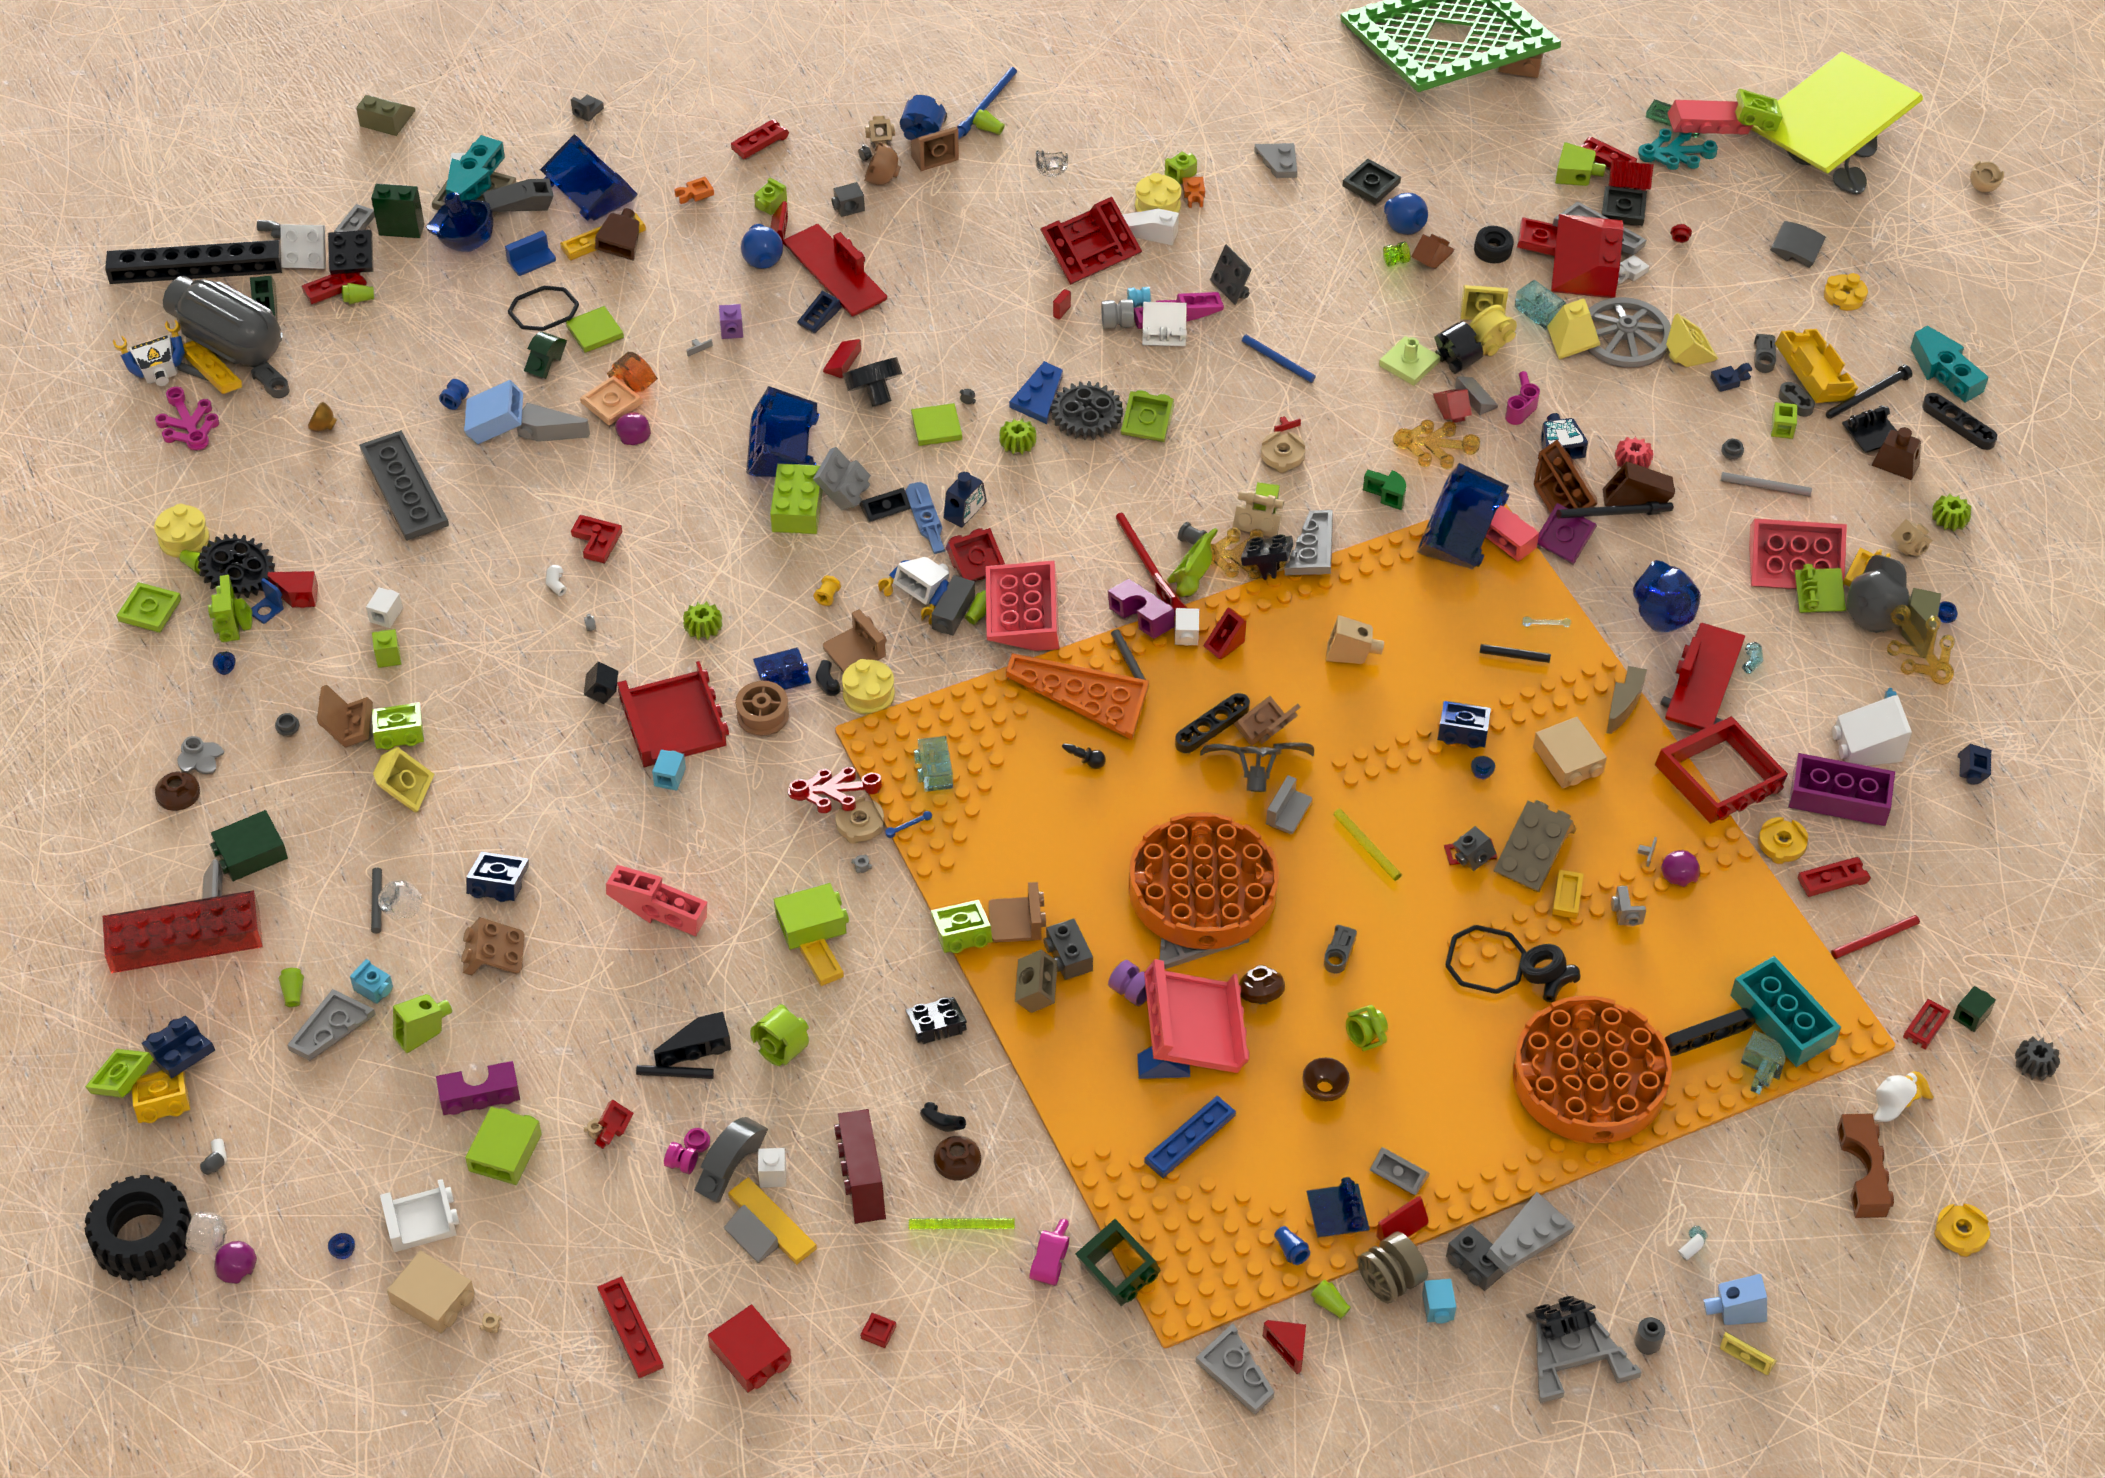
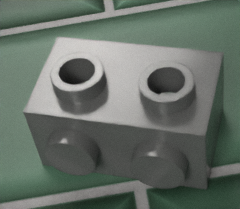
M1075 919L1046 927V938L1043 939L1046 951L1048 953L1051 952L1054 959L1057 960V972L1061 971L1064 980L1093 971V955Z
M1471 1224L1448 1243L1446 1257L1450 1264L1455 1268L1461 1269L1472 1284L1480 1286L1484 1291L1505 1274L1486 1256L1493 1244Z

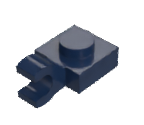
M1743 363L1736 370L1732 366L1711 371V379L1719 392L1740 387L1741 381L1751 379L1749 372L1752 371V367L1749 363Z

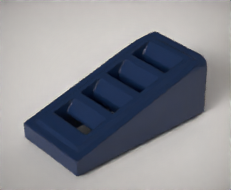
M822 290L797 321L798 325L815 334L842 308L840 300ZM813 315H816V316H818V317H820V318H819V319H816V318H814V317H812V316H813ZM808 320H811V321L814 322L815 324H814V325H811V324L807 323V321H808Z

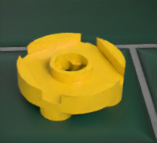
M1850 273L1849 275L1841 274L1828 277L1823 293L1825 300L1833 306L1834 303L1840 306L1839 309L1851 311L1859 309L1863 302L1866 301L1868 288L1860 280L1858 274Z
M1775 817L1767 820L1763 824L1758 836L1760 849L1776 864L1795 861L1802 857L1807 849L1808 833L1806 829L1795 820H1792V822L1784 821V817ZM1779 837H1781V838H1783V839H1786V838H1787L1788 841H1787V842H1781V841H1779Z
M1950 1204L1943 1208L1938 1215L1934 1231L1935 1237L1946 1248L1958 1253L1962 1257H1968L1972 1253L1982 1250L1990 1237L1989 1221L1986 1215L1980 1209L1970 1204H1963V1206ZM1956 1225L1960 1227L1963 1225L1967 1226L1968 1233L1959 1231Z

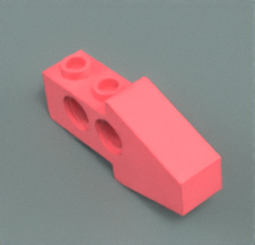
M617 865L606 883V895L648 923H651L654 919L697 936L707 918V901L663 884L662 877Z

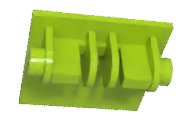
M1805 564L1802 570H1795L1799 613L1846 611L1841 568L1815 569L1812 564Z

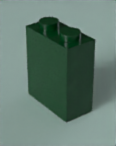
M376 183L371 200L379 236L421 238L425 223L418 186Z
M266 810L211 832L213 842L210 843L211 850L215 857L220 856L219 864L223 874L228 873L232 881L288 859L284 843Z

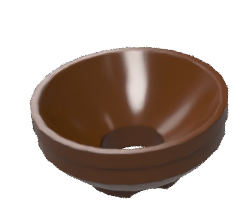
M183 771L171 772L157 782L155 787L156 800L162 808L167 810L179 811L186 809L198 800L200 796L199 783L190 773ZM179 779L182 781L177 787L168 786L172 780Z
M1259 965L1249 970L1239 982L1241 997L1251 1003L1271 1002L1279 998L1285 991L1283 976L1276 970L1267 968L1265 965Z
M1324 1057L1314 1059L1308 1063L1303 1071L1302 1080L1305 1091L1311 1097L1327 1102L1337 1100L1346 1093L1350 1077L1347 1068L1341 1062L1333 1058ZM1321 1082H1328L1332 1085V1089L1328 1092H1323L1319 1090L1317 1085Z
M951 1136L942 1140L936 1147L934 1165L938 1173L947 1179L954 1181L965 1180L972 1177L980 1168L981 1153L979 1147L972 1139L965 1136ZM953 1146H962L965 1152L960 1156H954L950 1153V1149Z

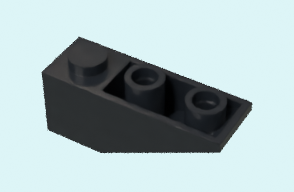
M723 1011L697 1017L654 1050L656 1066H672L678 1062L693 1061L700 1057L712 1054L719 1055L725 1051H730V1035Z

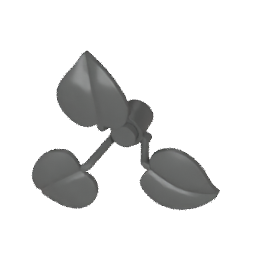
M1877 136L1856 151L1855 154L1860 157L1874 155L1878 146ZM1787 151L1789 156L1795 162L1802 165H1811L1810 163L1804 161L1803 159ZM1849 157L1845 160V168H1838L1834 172L1833 181L1843 191L1861 194L1866 188V175L1858 167L1849 168Z
M1303 742L1273 744V748L1210 744L1202 748L1200 756L1208 752L1228 750L1239 754L1244 769V778H1247V791L1266 792V781L1270 778V771L1276 755H1280L1282 749L1303 751L1313 757L1314 747ZM1244 753L1257 754L1256 766H1250V771H1248ZM1269 754L1272 756L1265 772V767H1260L1261 756L1264 757Z

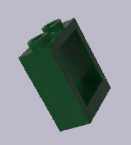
M1116 1219L1111 1221L1075 1253L1084 1268L1120 1306L1132 1301L1137 1296L1138 1291L1146 1284L1148 1285L1155 1281L1158 1273L1161 1272L1156 1261ZM1124 1239L1144 1260V1263L1120 1285L1115 1287L1095 1264Z

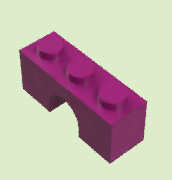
M1127 579L1108 590L1109 609L1124 619L1132 614H1137L1139 629L1151 638L1155 639L1175 627L1174 608L1132 580Z
M513 1061L488 1065L489 1074L487 1080L476 1086L469 1085L464 1081L462 1071L436 1076L443 1116L449 1114L456 1115L473 1109L481 1110L498 1104H510L513 1101L520 1100Z

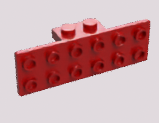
M815 224L783 240L784 245L832 296L840 300L842 307L851 316L862 313L887 300V295L864 272L865 257L862 251H858L853 246L851 240L846 238L841 232L834 234L832 238L819 224Z
M1700 623L1690 645L1685 644L1681 657L1684 658V661L1679 660L1676 669L1679 679L1666 712V720L1700 730L1714 725L1745 635Z

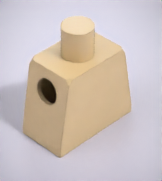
M1338 615L1327 642L1326 661L1363 664L1369 652L1382 654L1384 641L1372 639L1373 627L1371 625Z

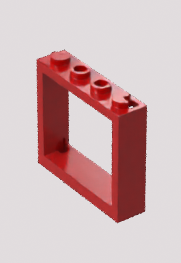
M1732 716L1662 748L1655 763V766L1710 824L1718 820H1725L1730 814L1736 811L1741 812L1748 805L1755 802L1760 803L1771 794H1778L1783 790L1784 782L1788 776V773ZM1727 741L1765 781L1717 803L1683 768L1680 762Z

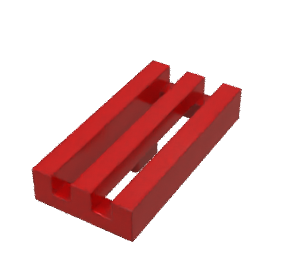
M1927 999L1904 1032L1903 1038L1907 1040L1908 1038L1913 1039L1912 1043L1916 1045L1920 1043L1922 1044L1921 1048L1926 1050L1951 1011ZM1932 1007L1934 1010L1918 1033L1913 1032L1927 1010ZM1941 1012L1942 1015L1927 1037H1922L1937 1014Z

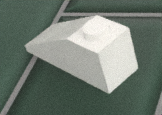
M1153 209L1123 214L1134 237L1173 245L1178 233L1179 213L1163 209Z

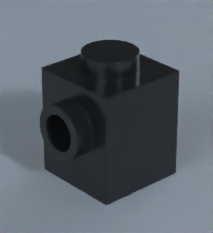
M598 661L586 673L584 695L605 704L616 693L618 670Z

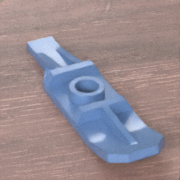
M922 482L909 484L905 492L920 534L929 540L934 554L945 552L940 537L942 525L927 485Z

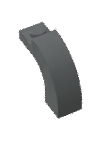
M742 1117L732 1122L719 1135L701 1165L703 1171L694 1191L714 1202H720L734 1170L745 1156L758 1152L768 1128L748 1117Z

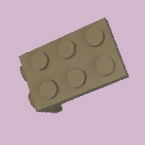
M1535 800L1534 803L1527 801L1493 871L1534 891L1540 892L1565 839L1570 833H1575L1576 827L1569 814L1560 810L1557 813L1550 811L1548 805Z

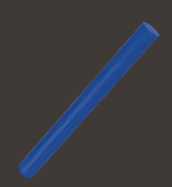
M1247 334L1243 336L1242 342L1310 383L1315 380L1316 375Z

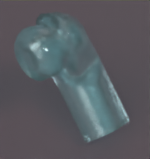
M1757 642L1748 643L1745 646V650H1749L1746 654L1750 655V659L1742 665V668L1748 674H1751L1764 660L1762 646Z

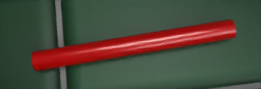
M1118 513L1116 515L1118 523L1153 580L1154 574L1158 573L1161 576L1124 513Z
M1913 915L1831 950V955L1834 959H1838L1920 924V919L1917 915Z

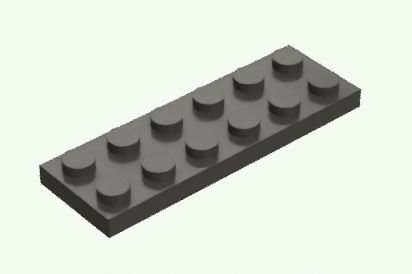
M402 430L359 444L360 450L406 541L449 526L448 519Z

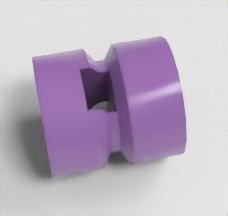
M1129 960L1122 961L1112 972L1108 986L1120 995L1125 994V998L1135 1006H1141L1147 1001L1144 971L1140 972V969Z

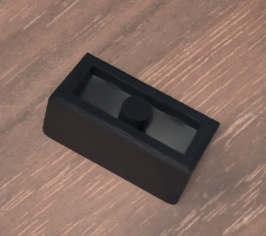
M904 487L860 502V507L868 522L911 509Z

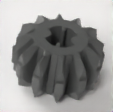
M2032 1036L2029 1041L2023 1040L2016 1050V1067L2022 1068V1075L2030 1074L2031 1080L2038 1076L2043 1081L2047 1076L2052 1077L2059 1067V1050L2053 1049V1042L2047 1044L2044 1041V1037L2037 1041Z

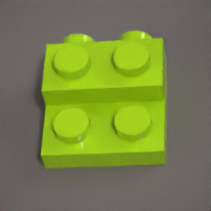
M1739 88L1736 93L1738 106L1735 113L1737 120L1743 125H1755L1764 131H1777L1783 118L1777 99Z
M1143 390L1130 391L1121 435L1165 442L1168 425H1170L1174 409V399L1165 394L1157 396Z
M229 575L220 576V586H216L217 594L211 595L212 604L208 605L210 619H215L212 620L214 633H219L221 642L240 640L239 622L235 612L234 599L236 598Z
M420 702L372 709L373 736L376 749L383 748L389 750L395 746H414L424 742Z
M979 900L931 910L932 920L937 929L938 939L944 953H959L965 948L974 946L982 948L988 943L993 942L991 925Z

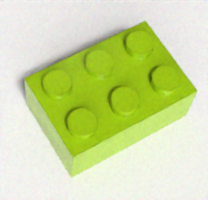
M777 464L770 512L772 532L817 534L823 490L813 478L820 468L819 465Z

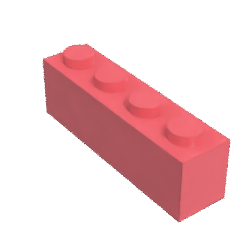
M1675 100L1667 113L1673 132L1743 135L1748 134L1753 125H1743L1737 120L1735 113L1738 106L1737 101Z
M1473 482L1454 495L1452 512L1519 562L1537 548L1539 532Z

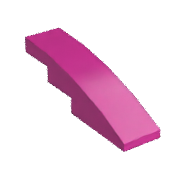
M1219 292L1178 293L1176 300L1156 301L1187 303L1186 322L1224 309ZM1143 307L1134 308V320L1138 329L1143 328Z

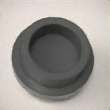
M1732 438L1722 445L1721 452L1729 459H1738L1743 456L1744 447L1740 440Z
M290 713L281 714L275 723L276 731L283 736L296 733L300 727L299 720Z

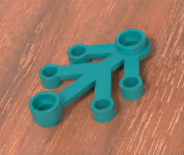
M1666 128L1659 131L1658 138L1651 144H1643L1638 148V155L1642 161L1653 162L1656 160L1666 165L1670 170L1678 169L1680 161L1689 168L1696 169L1699 167L1700 158L1696 155L1687 156L1685 154L1700 153L1705 159H1713L1716 157L1718 150L1716 142L1712 140H1707L1702 145L1681 146L1685 141L1691 139L1692 133H1679V136L1667 147H1660L1664 142L1671 140L1672 132Z

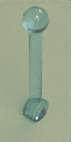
M1524 617L1522 624L1526 627L1531 624H1552L1569 627L1571 620L1569 618L1563 620H1537Z

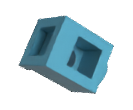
M365 959L350 975L353 990L376 1004L383 997L388 996L393 987L391 976L372 965L368 959Z

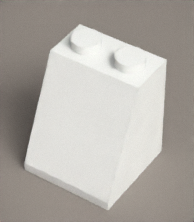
M1898 695L1839 715L1835 726L1832 727L1833 739L1837 740L1839 745L1840 758L1844 759V762L1865 766L1902 762L1912 734Z

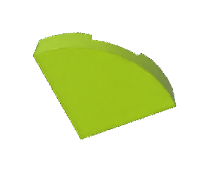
M243 598L234 599L235 612L243 631L250 630L252 627V609Z

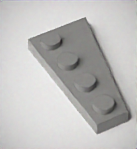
M1578 201L1561 213L1608 219ZM1559 215L1554 218L1552 224L1558 227ZM1623 227L1622 251L1634 255L1645 247L1646 239Z

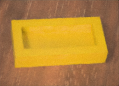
M1559 869L1552 915L1577 919L1583 873Z
M824 938L800 945V951L820 986L844 977L842 968Z

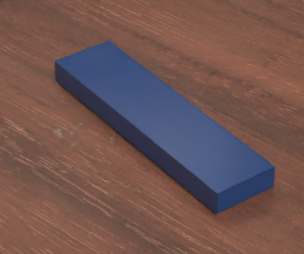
M1216 1096L1144 1158V1163L1164 1178L1236 1116V1111L1219 1096Z

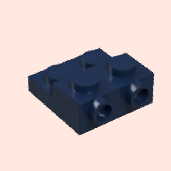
M1444 701L1437 740L1444 741L1446 744H1466L1471 748L1485 747L1491 708Z
M481 852L466 877V894H471L474 898H495L499 902L515 901L522 888V878L529 867V859Z
M186 1015L179 1019H173L166 1028L149 1034L146 1040L142 1042L145 1052H149L154 1058L152 1062L171 1078L215 1051L212 1042L200 1033L197 1025Z

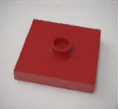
M1522 217L1517 248L1555 256L1558 227L1551 223Z

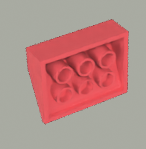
M1755 518L1750 524L1749 540L1751 586L1797 589L1795 570H1802L1805 564H1812L1815 569L1841 568L1842 580H1844L1847 524Z
M1055 561L986 566L987 640L1034 651L1059 649L1058 587Z

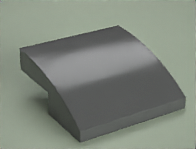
M1784 221L1770 250L1786 261L1793 257L1810 268L1814 264L1826 236L1809 227Z

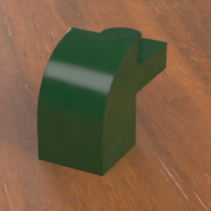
M543 331L538 332L532 338L527 348L531 351L524 371L546 379L553 359L561 360L567 340Z

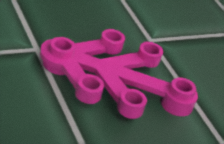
M177 386L169 388L166 391L168 403L176 407L181 419L169 417L167 414L162 413L155 417L156 425L158 428L172 426L188 431V434L176 432L173 428H166L162 432L164 441L172 443L177 440L187 443L188 448L192 450L204 449L209 444L207 434L211 428L217 427L220 423L218 415L210 413L212 411L211 401L208 399L200 400L197 404L198 407L193 415L190 416L184 404V390ZM207 414L205 416L204 424L199 430H197V424L199 423L203 415Z

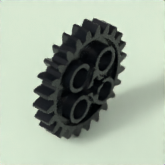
M235 533L233 538H229L227 534H224L223 540L216 536L214 542L209 540L207 546L202 548V553H200L198 560L199 575L205 576L204 583L211 582L210 589L220 586V576L229 575L237 599L240 598L241 594L249 598L250 592L257 596L259 590L263 591L261 580L265 578L269 581L268 572H275V563H272L273 556H268L269 549L262 550L263 543L255 545V539L252 538L250 541H247L246 535L238 539Z

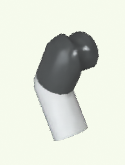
M223 1139L211 1141L212 1153L200 1164V1169L204 1174L209 1175L225 1165L227 1156Z

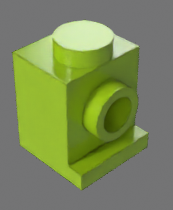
M1182 151L1171 159H1165V175L1175 179L1180 185L1182 184V178L1192 177L1197 174V159L1191 153L1186 154Z
M769 178L767 180L768 183L754 194L755 207L772 215L783 201L787 202V191L785 185Z
M1775 402L1772 412L1771 437L1793 439L1797 426V405Z

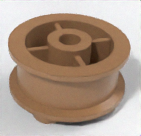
M770 681L752 682L744 686L736 696L737 720L741 728L746 732L759 736L778 733L786 725L789 719L788 697L785 690L778 684Z

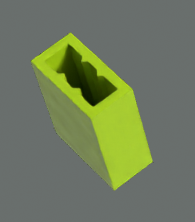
M831 883L773 899L775 915L789 950L823 938L826 940L847 934L846 923H849V917L846 909H841L842 901L838 891L834 892Z
M490 1107L465 1157L468 1171L517 1185L542 1135L539 1120L530 1115L522 1116L512 1113L506 1108Z

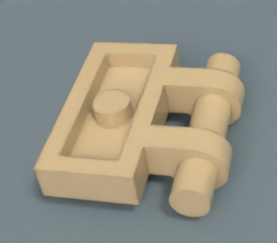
M1250 490L1249 492L1240 491L1238 499L1246 501V507L1236 506L1232 528L1268 537L1278 535L1282 515L1275 514L1273 511L1274 508L1283 509L1284 500L1276 499V496L1272 495L1268 497L1257 495L1256 492ZM1254 503L1265 505L1266 511L1253 509Z

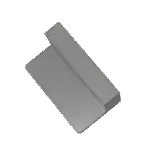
M1288 775L1267 809L1266 824L1293 834L1312 803V797L1296 791L1297 779Z

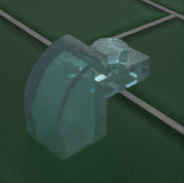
M1755 1030L1744 1050L1741 1060L1742 1064L1758 1070L1754 1076L1750 1091L1760 1095L1763 1087H1769L1773 1078L1780 1079L1785 1064V1053L1781 1045L1773 1038Z

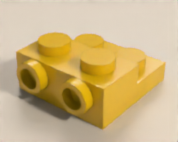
M163 1070L140 1076L132 1086L133 1108L138 1123H153L158 1118L169 1115L176 1117L185 1111L191 1110L184 1071L173 1078L169 1077Z

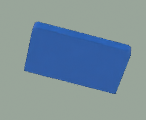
M543 230L505 246L507 262L518 276L556 261L555 255L548 248L547 235Z

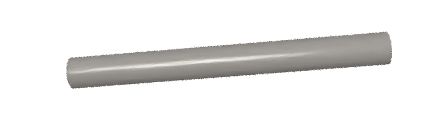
M1722 472L1721 481L1804 496H1811L1812 492L1811 487Z

